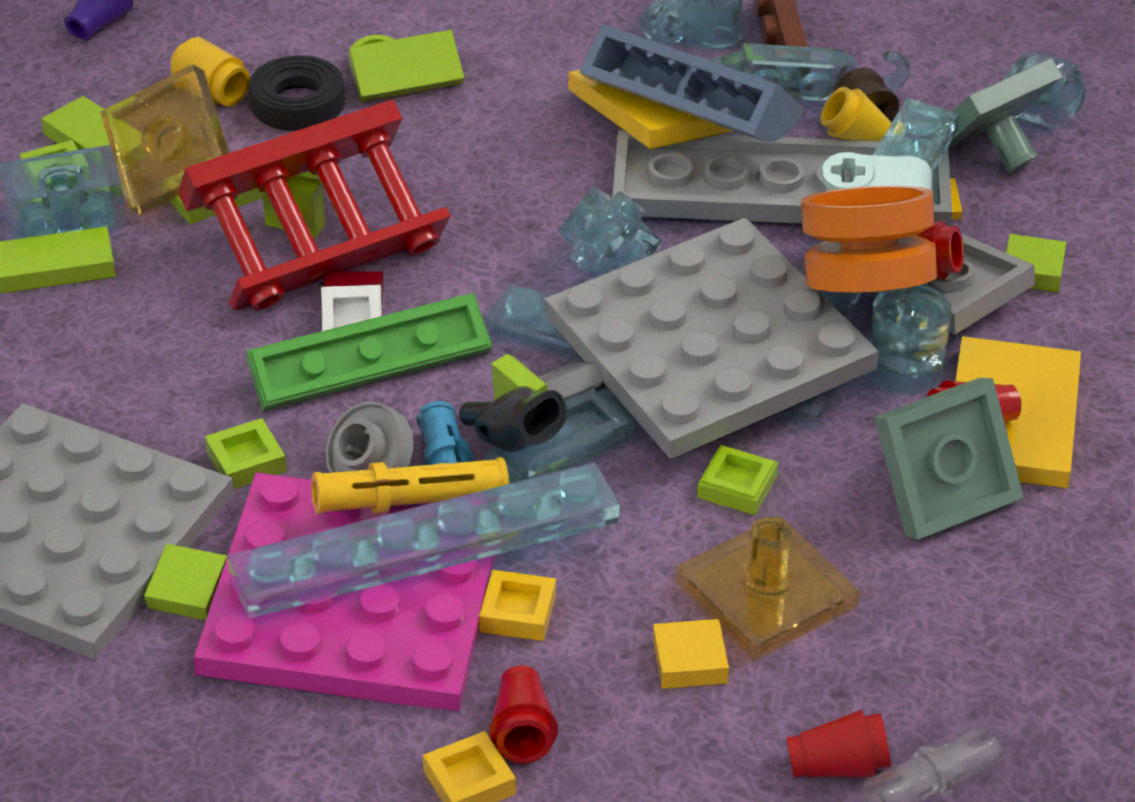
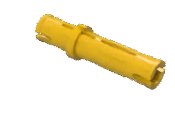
M504 458L387 468L384 462L369 463L368 470L333 473L313 472L314 474H312L311 478L312 502L316 514L325 511L371 508L373 514L388 513L390 506L442 503L493 497L500 499L507 497L509 490L508 470Z

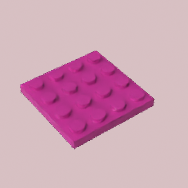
M256 472L194 655L195 675L393 704L460 711L479 631V614L494 568L503 530L505 507L458 500L442 503L390 506L388 513L373 514L371 508L325 511L316 514L312 502L311 480Z

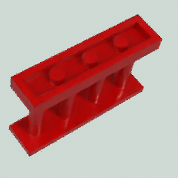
M394 99L185 168L178 194L186 211L188 212L203 206L207 210L214 211L244 274V277L237 279L229 300L234 311L252 305L254 310L271 307L280 302L285 297L286 292L325 279V271H348L407 250L409 255H417L428 251L439 243L440 236L451 215L447 207L423 215L419 211L389 149L403 119ZM361 154L363 158H369L400 223L370 232L338 166L341 160ZM310 171L312 175H318L349 239L348 241L322 250L318 249L287 184L290 177ZM257 188L259 192H266L297 259L268 269L234 201L239 194Z

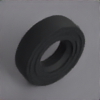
M307 55L284 56L263 64L252 74L249 83V102L254 116L263 124L279 130L298 131L339 116L345 104V83L340 70L327 60ZM290 88H309L317 91L312 95L301 98H288L278 95V93Z

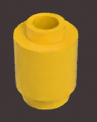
M201 37L190 38L179 45L172 55V80L177 85L214 106L220 103L226 107L234 106L243 99L248 91L250 74L244 68L243 62Z

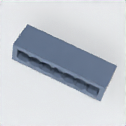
M604 24L601 25L579 71L587 79L763 142H774L785 136L795 126L805 109L776 83Z

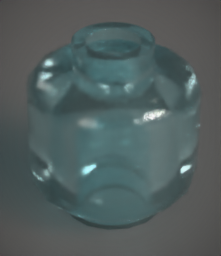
M1041 52L1027 53L1013 64L1007 72L1005 79L1051 58L1063 77L1016 117L1050 128L1063 125L1071 117L1075 116L1083 105L1086 88L1081 72L1072 61Z

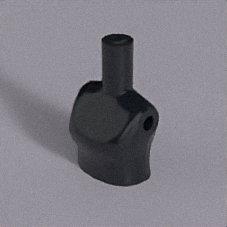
M519 386L503 394L493 402H465L459 410V417L465 426H475V430L482 440L493 447L513 453L552 439L563 427L567 418V410L563 396L556 390L538 392L528 386Z

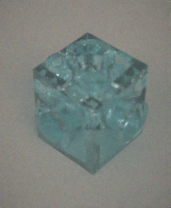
M594 186L590 188L557 230L573 247L569 256L580 267L593 275H596L598 272L606 274L651 256L663 243L641 220L645 211L633 199L620 191L614 197H611Z

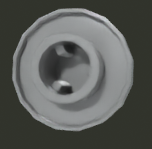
M366 401L352 406L338 418L330 431L326 445V462L329 472L368 470L369 463L384 462L387 468L409 467L414 448L412 430L403 415L382 403Z

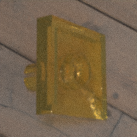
M193 64L100 112L129 210L138 214L145 213L179 196L178 190L186 167L229 153L204 70Z
M780 515L758 519L752 524L750 530L676 566V583L712 619H719L721 628L754 661L857 608L859 603L860 591Z

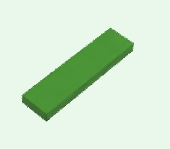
M470 293L247 350L245 358L262 411H267L489 353L492 349V344L475 293Z

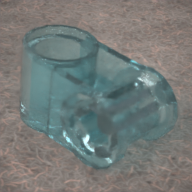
M652 0V4L642 14L641 28L648 39L658 43L679 44L720 51L730 50L739 46L743 38L742 0H670L669 2L666 0ZM669 21L673 22L670 30L666 32Z

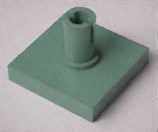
M1051 58L968 96L920 139V142L948 144V149H951L978 135L986 133L1005 165L1006 172L1011 174L1039 157L1015 117L1063 76Z
M979 377L874 417L903 530L908 538L919 540L1024 498L993 378Z

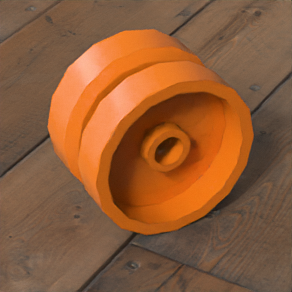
M866 186L830 190L802 198L803 233L823 241L805 252L806 286L815 290L829 292H877L918 286L937 278L935 244L925 238L915 236L934 225L932 190L913 186Z

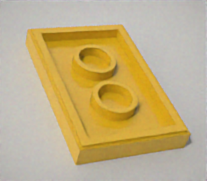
M580 70L568 72V90L649 149L706 138L716 134L734 132L587 79L579 73Z
M962 336L956 381L969 382L979 377L993 378L994 384L1014 385L1020 394L1022 408L1019 418L1005 423L1019 482L1068 489L1072 464L1081 351Z

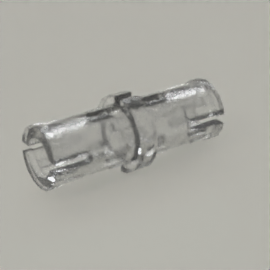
M979 725L972 728L971 731L938 747L930 744L924 745L912 752L913 757L905 763L875 777L865 779L862 783L865 802H922L934 797L936 801H940L952 795L953 791L951 789L959 783L988 769L1000 766L1002 753L998 741L993 735L980 743V739L988 736L990 730L985 726Z

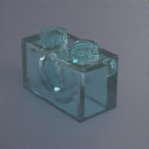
M111 145L0 163L5 205L13 240L106 226L108 230L127 227L122 184Z

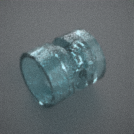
M925 285L879 292L873 302L871 339L869 341L879 351L877 369L868 373L876 385L898 395H918L929 392V390L934 389L940 384L944 377L947 355L946 343L949 339L952 315L951 304L945 295Z

